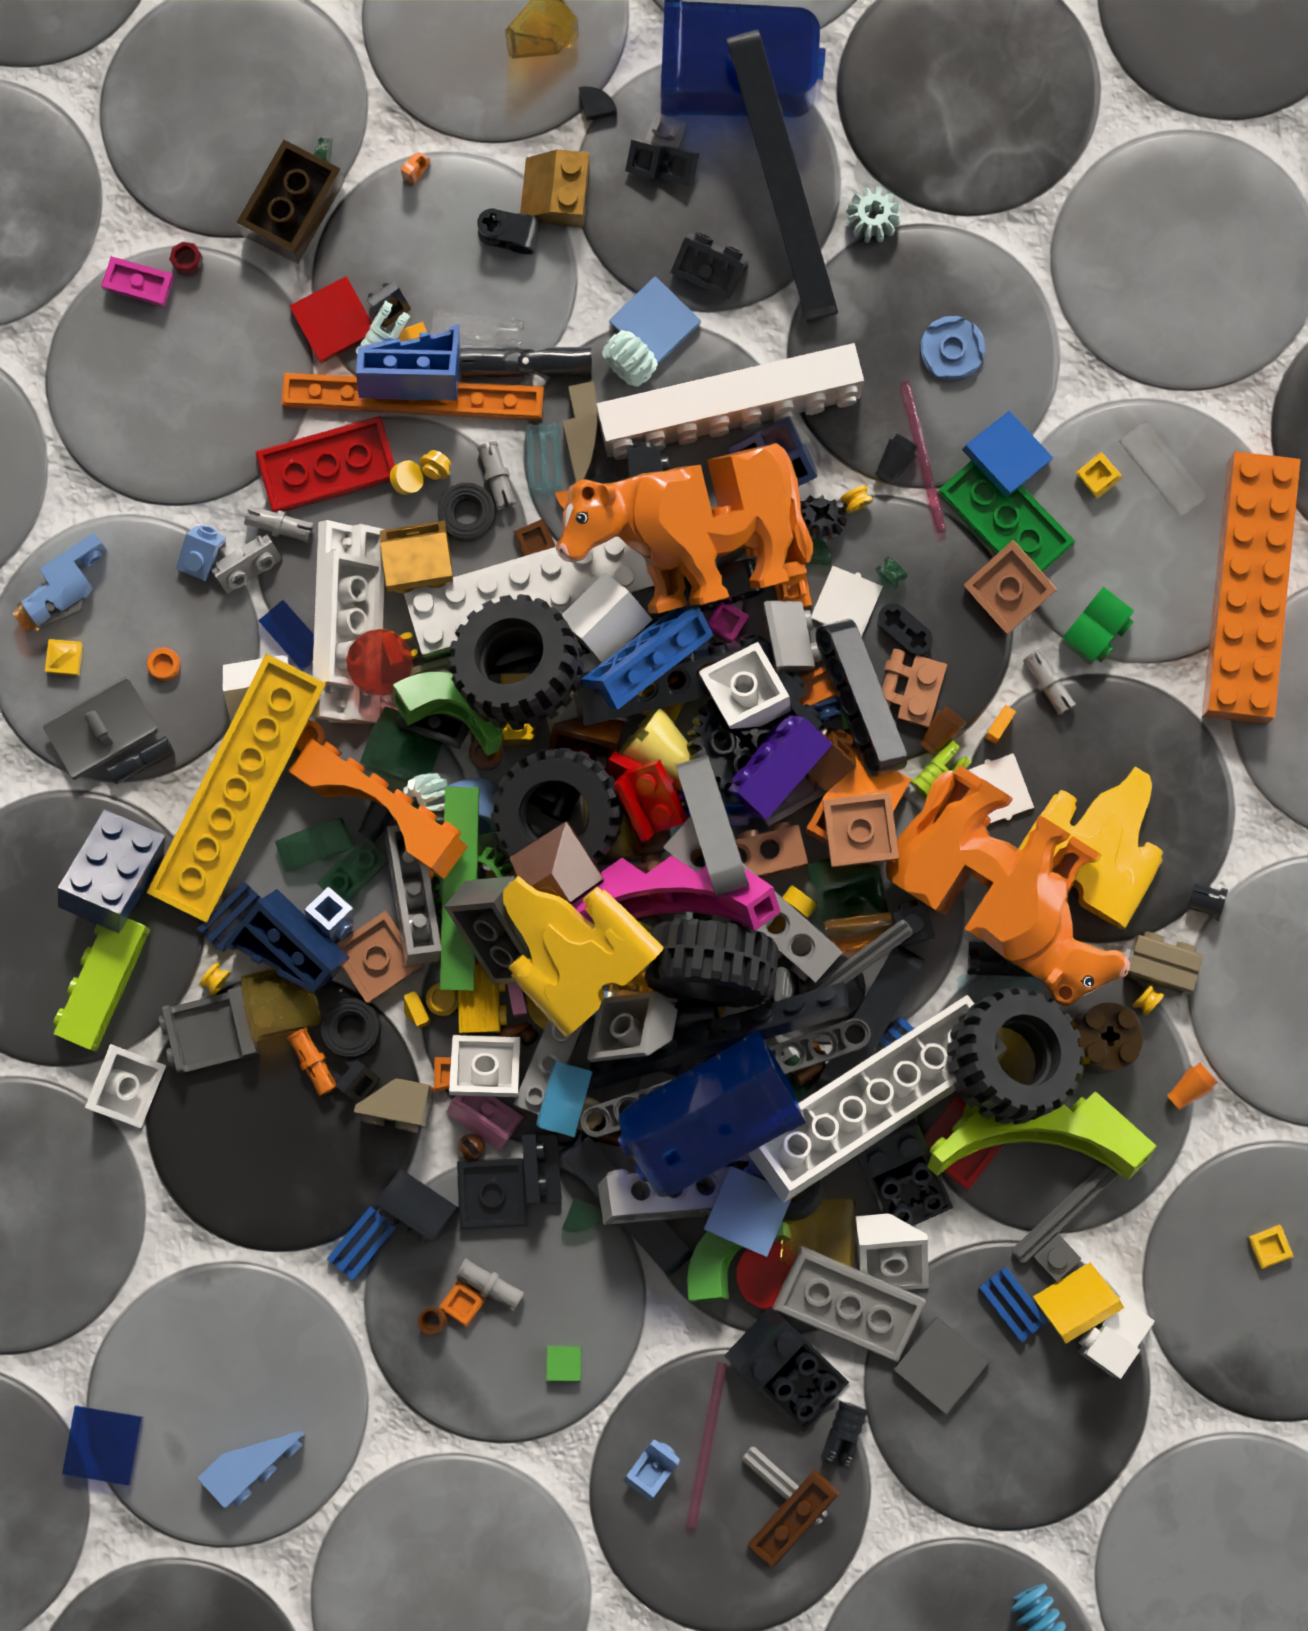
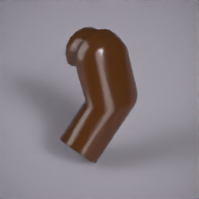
M522 1022L504 1028L498 1037H520L522 1043L527 1046L535 1042L538 1033L532 1029L531 1024Z

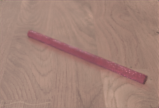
M904 381L900 385L914 442L919 447L917 454L936 531L937 533H942L946 531L925 441L910 381Z
M717 1362L686 1521V1526L696 1528L727 1368L725 1363Z

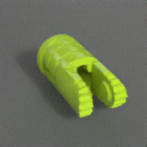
M954 740L916 778L910 781L911 786L923 799H927L933 782L941 774L948 770L955 773L959 765L966 769L972 763L967 756L958 759L949 769L945 766L958 752L959 746Z

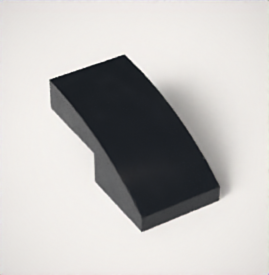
M631 139L625 172L693 186L700 153Z

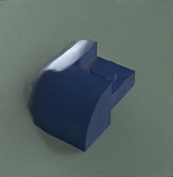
M789 415L763 429H758L729 447L732 454L777 443L785 449L791 459L798 487L818 477L811 454L806 444L803 443Z

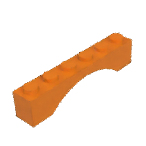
M311 739L288 771L301 783L323 798L339 796L359 797L374 801L387 808L396 819L404 836L406 851L423 866L445 879L468 847L459 839L461 832L447 821L442 826L435 821L437 816L423 805H420L418 809L410 805L413 800L399 789H396L394 793L387 789L389 784L375 773H372L370 777L363 773L365 768L351 757L347 761L341 759L340 755L342 752L330 743L325 742L322 746Z

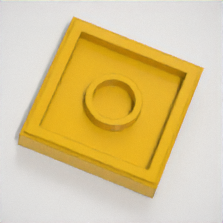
M1091 1262L1033 1296L1037 1306L1065 1344L1124 1309L1121 1300Z

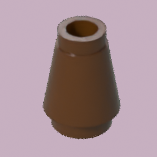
M945 706L941 712L937 711L920 745L936 756L938 752L964 731L962 727L966 724V721L949 707Z

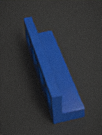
M683 606L673 609L585 675L581 680L585 688L600 689L610 709L618 710L714 635L699 607Z

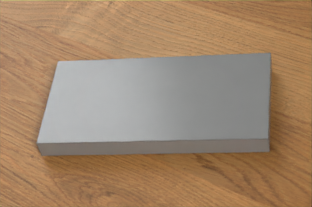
M801 1246L774 1302L773 1310L898 1363L926 1301L920 1296Z

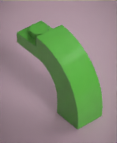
M420 673L393 684L391 700L407 725L434 714L455 716L470 728L487 756L499 751L503 736L502 729L495 727L491 721L485 722L477 716L474 710H471L454 686L451 673Z
M782 1221L774 1240L790 1239V1225ZM709 1231L702 1237L693 1252L688 1268L687 1285L689 1301L704 1303L729 1300V1265L735 1254L743 1246Z

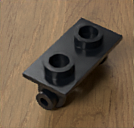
M969 941L967 975L1034 977L1022 968L1007 961L986 942Z

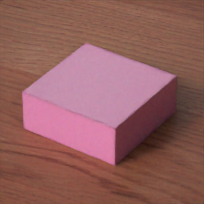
M508 983L507 986L514 1017L528 1015L524 991L519 987L518 983Z

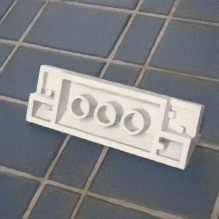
M325 520L318 522L313 677L327 684L311 717L329 720V723L379 724L382 665L381 635L383 634L385 581L380 546V530L385 529L363 524L351 526Z

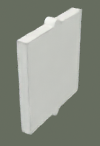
M832 566L811 618L824 625L848 618L852 619L856 623L862 637L883 586L862 578L860 573L854 575Z
M1014 753L994 761L987 759L984 764L968 769L971 773L986 780L1013 798L1009 806L996 809L988 815L991 819L990 824L1002 819L1009 821L1013 815L1034 808Z

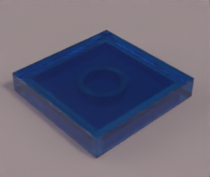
M75 1405L62 1474L131 1485L144 1416Z

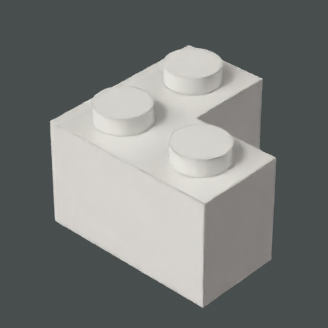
M1118 1297L1124 1309L1099 1323L1096 1327L1084 1332L1078 1341L1082 1345L1078 1353L1110 1376L1121 1379L1140 1352V1349L1137 1347L1155 1321L1124 1298Z

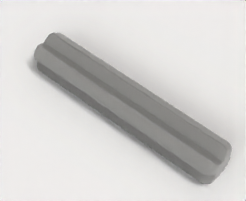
M752 1446L743 1455V1462L784 1499L787 1500L797 1489L798 1485L757 1448ZM825 1510L813 1524L819 1525L827 1516V1511Z

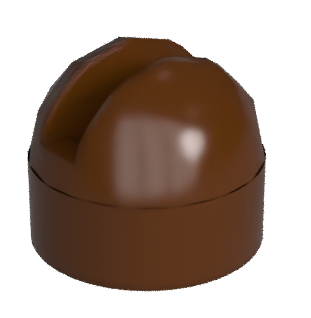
M467 1134L460 1139L458 1152L463 1159L475 1161L483 1156L485 1143L478 1135ZM467 1139L479 1151L477 1154L473 1155L469 1148L463 1144Z
M426 1308L419 1314L418 1326L424 1334L437 1335L447 1327V1315L439 1308ZM428 1318H439L440 1322L439 1324L428 1325Z

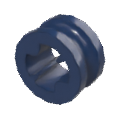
M836 698L825 700L812 706L820 714L819 721L821 723L831 721L842 715L841 710L836 709V704L838 703Z

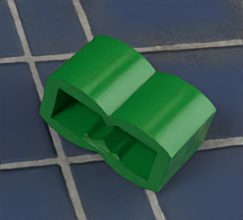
M1103 586L1060 639V642L1089 665L1096 659L1102 663L1114 648L1109 644L1116 634L1123 637L1134 623L1129 618L1134 610Z

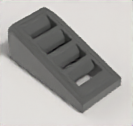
M777 967L774 993L770 1003L798 995L799 977L796 973L784 967Z

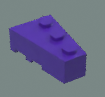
M785 714L777 721L747 765L733 777V784L728 791L755 817L767 820L832 746V743L805 717Z

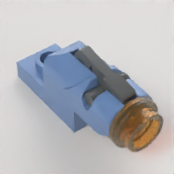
M92 533L39 568L48 584L44 586L41 583L28 597L17 603L18 607L12 611L27 633L32 629L37 631L42 627H49L82 611V600L89 596L93 587L80 568L84 565L86 567L94 565L102 558V553L107 551L95 533Z

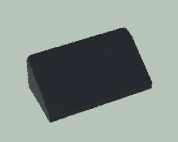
M447 714L430 715L410 725H407L401 716L397 726L400 729L461 749L470 731V728L462 720Z

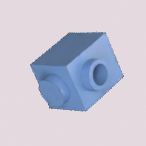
M329 887L305 909V916L333 942L337 939L343 940L354 927L353 908Z

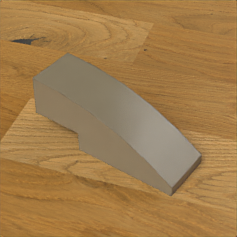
M594 381L568 387L574 418L563 420L562 422L575 482L581 479L588 480L596 454L598 414Z

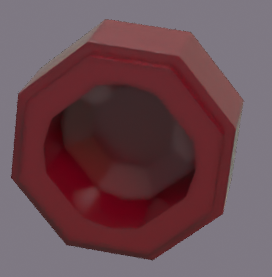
M182 241L172 247L169 260L178 274L190 276L200 270L203 257L194 243Z

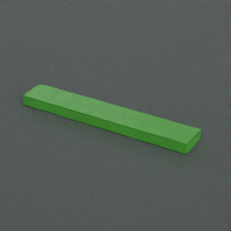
M445 787L444 822L447 821L461 832L459 839L468 847L446 878L443 879L440 990H475L476 956L444 906L464 881L477 880L479 787Z

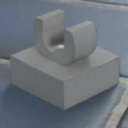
M656 112L644 141L678 148L686 130V123Z

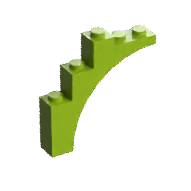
M1095 1091L1087 1100L1081 1097L1071 1109L1063 1105L1035 1120L1016 1125L1013 1122L1008 1124L997 1123L994 1120L995 1116L986 1119L979 1115V1108L977 1106L970 1108L966 1104L962 1114L963 1117L952 1129L954 1133L947 1140L941 1137L931 1147L929 1152L932 1156L927 1167L938 1176L957 1160L978 1150L1004 1143L1037 1142L1059 1145L1082 1152L1106 1164L1128 1181L1151 1158L1156 1145Z

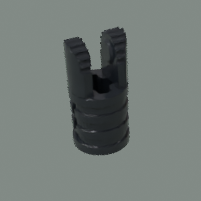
M840 1400L838 1410L835 1413V1419L832 1422V1428H830L821 1454V1460L831 1463L835 1459L841 1439H844L838 1462L841 1467L848 1469L869 1410Z

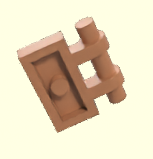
M893 649L890 660H887L885 663L884 671L886 675L882 685V691L889 709L890 705L900 707L897 720L928 729L947 664L915 655L912 667H908L903 664L906 652ZM899 677L908 679L904 696L895 693Z

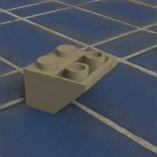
M395 1078L355 1105L354 1112L362 1116L361 1121L364 1123L384 1126L385 1120L395 1122L394 1128L417 1133L418 1127L427 1128L434 1088L428 1084Z

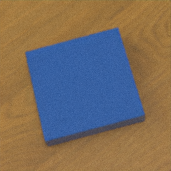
M1010 411L977 435L962 449L1006 498L1047 466L1053 459L1051 454Z

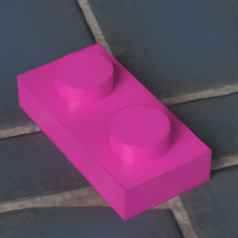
M111 256L101 287L108 292L165 308L175 277L169 272Z

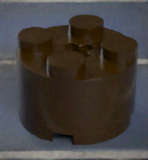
M1101 1003L1081 1011L1070 1022L1073 1029H1078L1081 1036L1078 1044L1079 1047L1084 1048V1059L1079 1061V1065H1083L1084 1071L1091 1074H1106L1125 1068L1139 1057L1143 1043V1033L1137 1014L1132 1009L1117 1003ZM1101 1034H1103V1036H1105L1107 1040H1102Z

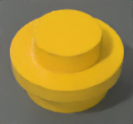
M430 450L428 454L423 455L419 460L422 472L430 479H447L450 474L451 461L438 451Z
M440 983L433 985L426 995V1004L429 1010L438 1016L452 1014L458 1008V991L440 990Z

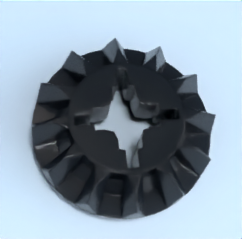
M822 494L819 498L809 495L805 501H800L801 514L811 539L829 541L842 534L847 518L844 515V508L837 506L836 499L829 501ZM827 513L826 518L817 520L816 523L814 522L816 514Z

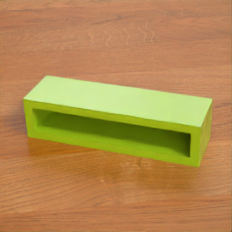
M127 919L120 933H116L98 924L96 925L94 934L97 935L93 947L88 946L82 956L80 964L84 967L79 978L74 977L68 987L67 996L70 998L65 1009L60 1008L54 1018L53 1027H56L54 1035L89 1050L97 1051L151 931L150 928L130 919Z

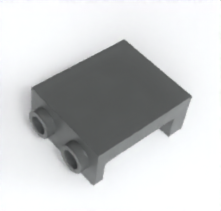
M237 987L227 990V993L176 1006L168 1005L162 1007L163 1015L159 1016V1023L162 1034L169 1036L171 1048L166 1049L171 1068L176 1067L178 1073L185 1074L260 1055L245 989Z

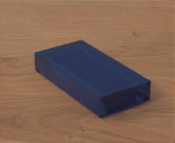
M282 600L258 621L300 670L303 671L313 663L314 634L289 605Z

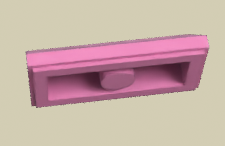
M456 1095L446 1111L447 1115L498 1150L503 1149L524 1118V1116L494 1096Z

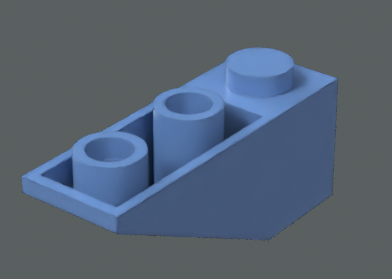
M299 1431L226 1452L213 1462L197 1479L224 1508L232 1504L239 1507L252 1494L248 1489L257 1480L263 1484L275 1473L277 1468L273 1464L283 1455L288 1460L302 1447L299 1440L305 1434Z

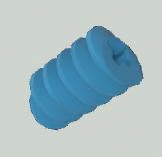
M1045 1583L1026 1589L1012 1598L1016 1599L1017 1602L1010 1611L1011 1613L1022 1612L1023 1615L1016 1623L1017 1625L1028 1624L1029 1628L1026 1631H1064L1066 1628L1063 1621L1054 1622L1060 1615V1612L1055 1608L1048 1609L1054 1600L1051 1596H1042L1047 1590Z

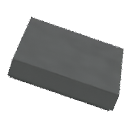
M936 1317L893 1370L942 1412L947 1414L990 1361Z

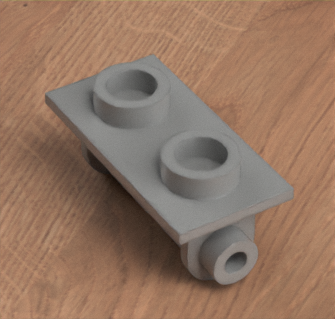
M259 535L251 542L242 546L241 549L245 556L239 559L234 551L222 560L215 562L217 566L211 570L227 594L242 587L252 578L271 569L275 564L283 560L268 535L262 538Z

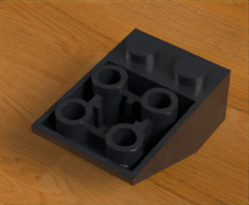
M915 1118L856 1155L882 1214H891L905 1223L915 1226L953 1208L940 1175L937 1176L927 1167L931 1153Z
M771 1306L724 1355L743 1376L802 1432L807 1429L849 1383L833 1365L777 1311L773 1310Z

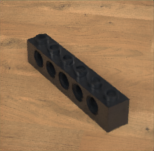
M758 634L743 635L739 637V641L729 644L726 641L710 643L707 645V649L694 650L618 710L610 709L606 700L603 699L600 689L585 688L581 679L591 671L583 672L579 678L581 681L577 692H573L577 718L587 726L711 697L703 680L699 677V670L704 664L711 663L713 665L759 642L774 669L771 644ZM673 671H679L678 680L673 684H667L669 674Z

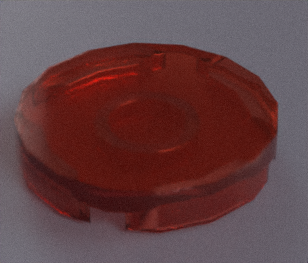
M385 629L369 630L357 637L349 648L346 658L348 674L354 684L367 694L391 695L393 684L411 676L413 655L406 641L395 632Z

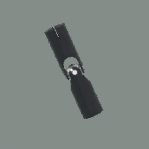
M523 347L461 348L460 361L462 362H460L461 377H528L534 374L533 371L549 377L592 376L591 347H548L533 353V349ZM519 353L518 365L520 372H512L505 368L504 363L508 355Z

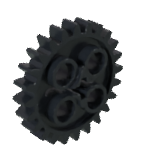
M712 698L707 702L708 705L705 704L698 709L700 715H696L691 719L692 723L697 727H692L687 731V734L695 738V740L687 744V747L695 749L696 753L689 760L708 755L718 789L721 790L725 787L726 797L729 798L732 796L728 791L733 784L732 779L740 771L737 762L741 763L744 767L747 765L759 748L757 740L763 742L780 718L759 727L730 729ZM714 739L721 743L722 750L716 748Z

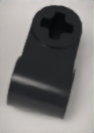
M489 208L484 210L477 219L478 236L488 246L508 249L519 254L532 255L535 253L541 220L528 214H516ZM491 223L497 224L493 232L487 231Z

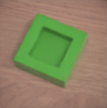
M547 1346L546 1381H581V1346Z

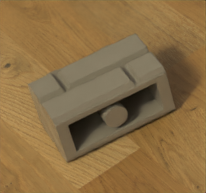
M1145 932L1144 936H1136L1128 958L1130 969L1126 977L1149 984L1152 983L1155 986L1187 996L1192 994L1203 960V955L1196 953L1197 947L1184 942H1177L1176 946L1164 943L1163 936L1152 932Z

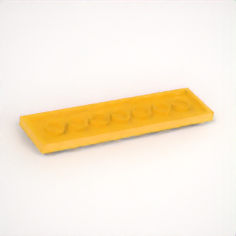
M267 653L265 654L147 891L148 894L206 923L208 922L327 683Z

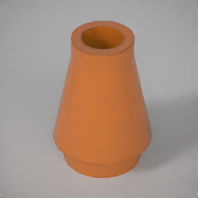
M1199 1062L1195 1067L1192 1065L1189 1067L1173 1090L1167 1094V1097L1181 1110L1186 1105L1214 1091L1212 1087L1218 1081Z

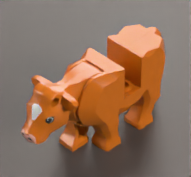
M775 443L707 460L718 504L715 507L710 506L701 464L673 468L663 472L642 473L614 483L602 484L581 479L569 487L568 502L563 511V531L556 544V551L558 556L564 561L577 562L586 558L589 551L606 543L614 537H619L626 545L641 554L645 559L648 573L655 587L654 597L648 604L649 613H662L687 606V601L683 594L686 588L684 575L692 586L689 596L690 605H702L729 597L727 589L722 585V576L716 567L715 559L717 557L725 556L740 547L745 548L748 558H757L755 570L749 579L750 587L764 588L789 581V577L807 573L805 563L811 560L813 542L801 514L798 481L791 459L785 449Z
M960 765L955 773L950 770L946 771L933 782L923 810L898 837L899 860L887 861L885 868L887 879L944 915L948 913L971 876L988 886L990 889L964 929L985 941L1007 961L1038 978L1047 987L1052 998L1061 1006L1068 1007L1080 998L1093 993L1106 983L1124 978L1130 969V961L1121 951L1100 950L1073 938L1072 919L1067 903L1068 892L1072 888L1079 870L1086 864L1098 862L1102 855L1072 836L1067 846L1059 849L1054 856L1056 846L1065 842L1071 834L1041 815L1036 820V829L1029 833L1028 841L1022 850L1009 842L990 837L986 829L991 821L988 815L996 809L1009 806L1013 798Z

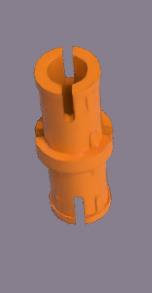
M306 1027L288 1036L287 1039L301 1062L299 1065L303 1072L306 1071L318 1095H325L337 1088L335 1086L337 1083L324 1062L326 1059L324 1054L319 1053Z

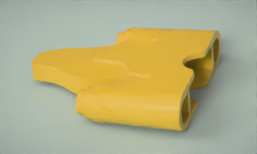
M1137 767L1133 768L1120 785L1101 793L1091 803L1075 826H1071L1070 820L1077 809L1075 805L1077 799L1066 791L1060 790L1058 794H1054L1044 811L1040 814L1071 834L1065 842L1056 846L1054 856L1059 849L1067 846L1072 836L1102 855L1098 862L1086 864L1079 870L1073 886L1078 891V903L1081 907L1122 930L1126 929L1163 861L1161 858L1163 851L1157 846L1146 842L1144 847H1138V834L1150 801L1152 782L1150 775ZM1036 821L1018 849L1022 850L1025 847L1029 833L1036 829Z
M517 876L503 890V903L510 918L527 943L531 957L527 958L524 954L518 957L509 966L512 972L511 977L564 1037H567L600 1008L605 996L603 985L607 983H616L621 986L626 985L652 962L664 947L605 889L601 891L597 886L582 900L586 904L585 910L594 920L595 924H593L566 900L556 895L537 891L521 877Z

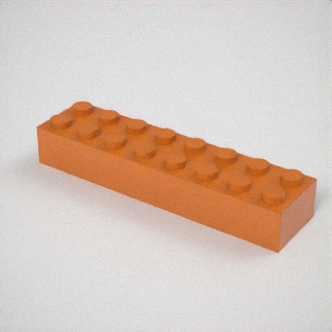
M1234 451L1228 460L1202 717L1266 725L1275 718L1301 459Z

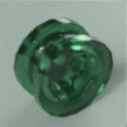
M887 556L884 559L885 564L883 566L878 565L875 570L889 586L897 589L899 587V580H905L908 575L896 561Z

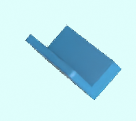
M555 1061L537 1119V1127L575 1137L593 1071Z

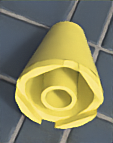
M660 708L652 710L638 725L639 728L634 735L629 736L618 753L640 764L660 759L668 777L674 779L673 787L682 792L683 788L675 765L689 761V758L696 752L694 749L687 747L688 741L664 710L662 711Z

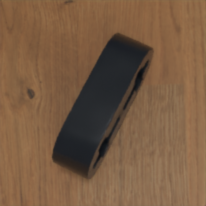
M888 604L881 609L877 623L880 630L912 657H915V655L924 656L929 652L933 637L927 627L899 604ZM898 613L900 615L898 622L904 629H900L896 624H892L890 627L885 624L887 621L885 614L894 615ZM909 631L915 637L922 634L925 637L923 640L925 647L922 648L919 645L915 648L911 647L912 639L906 632Z

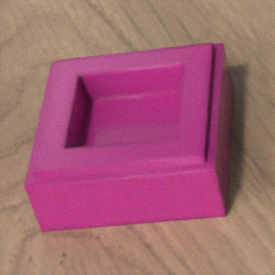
M722 602L716 606L707 623L714 636L729 644L736 641L748 621L749 615L730 604L725 605Z

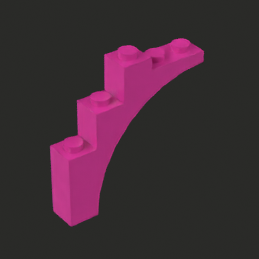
M670 856L647 874L621 858L601 872L603 879L598 882L599 889L601 891L605 889L635 919L662 913L694 912L717 915L734 920L755 931L781 912L773 886L746 868L744 870L750 887L716 897L706 865L696 872L673 856ZM588 892L571 905L587 920L595 924L594 920L585 910L586 904L582 901L590 893Z

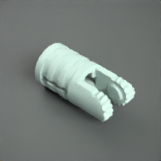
M385 301L372 322L365 339L362 340L361 345L358 347L398 338L411 316L403 312L395 322L394 329L390 332L381 326L383 320L391 312L392 304Z

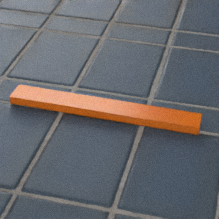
M284 373L281 405L285 408L542 421L544 387L458 382L457 401L359 398L357 378L355 376Z

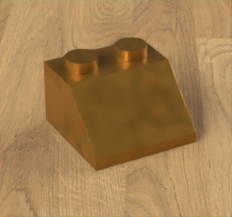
M556 149L527 157L520 213L537 217L541 220V224L584 227L590 173L589 152Z

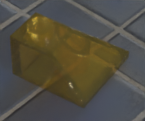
M530 0L505 29L508 55L513 59L558 55L564 47L570 48L578 38V18L563 0Z
M273 968L241 976L244 1007L252 1038L260 1041L298 1031L305 1027L309 1028L320 1025L321 1016L315 992L312 993L277 974L278 971Z

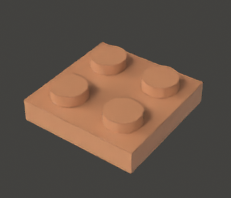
M1014 540L964 584L966 589L1006 634L1014 630L1058 590Z
M890 792L823 800L831 868L899 860Z
M386 910L336 943L350 957L343 968L367 1004L424 967L422 964L405 966L400 931Z

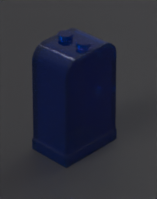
M664 0L661 114L665 116H748L726 38L755 29L759 30L783 117H800L806 114L815 103L818 80H823L826 48L819 47L820 24L817 17L811 11L802 7Z
M758 1029L745 1036L738 1043L630 1104L618 1118L622 1134L618 1137V1141L627 1156L633 1155L637 1162L635 1165L636 1171L644 1183L649 1181L658 1196L667 1197L682 1191L782 1134L793 1131L805 1124L806 1120L789 1079Z

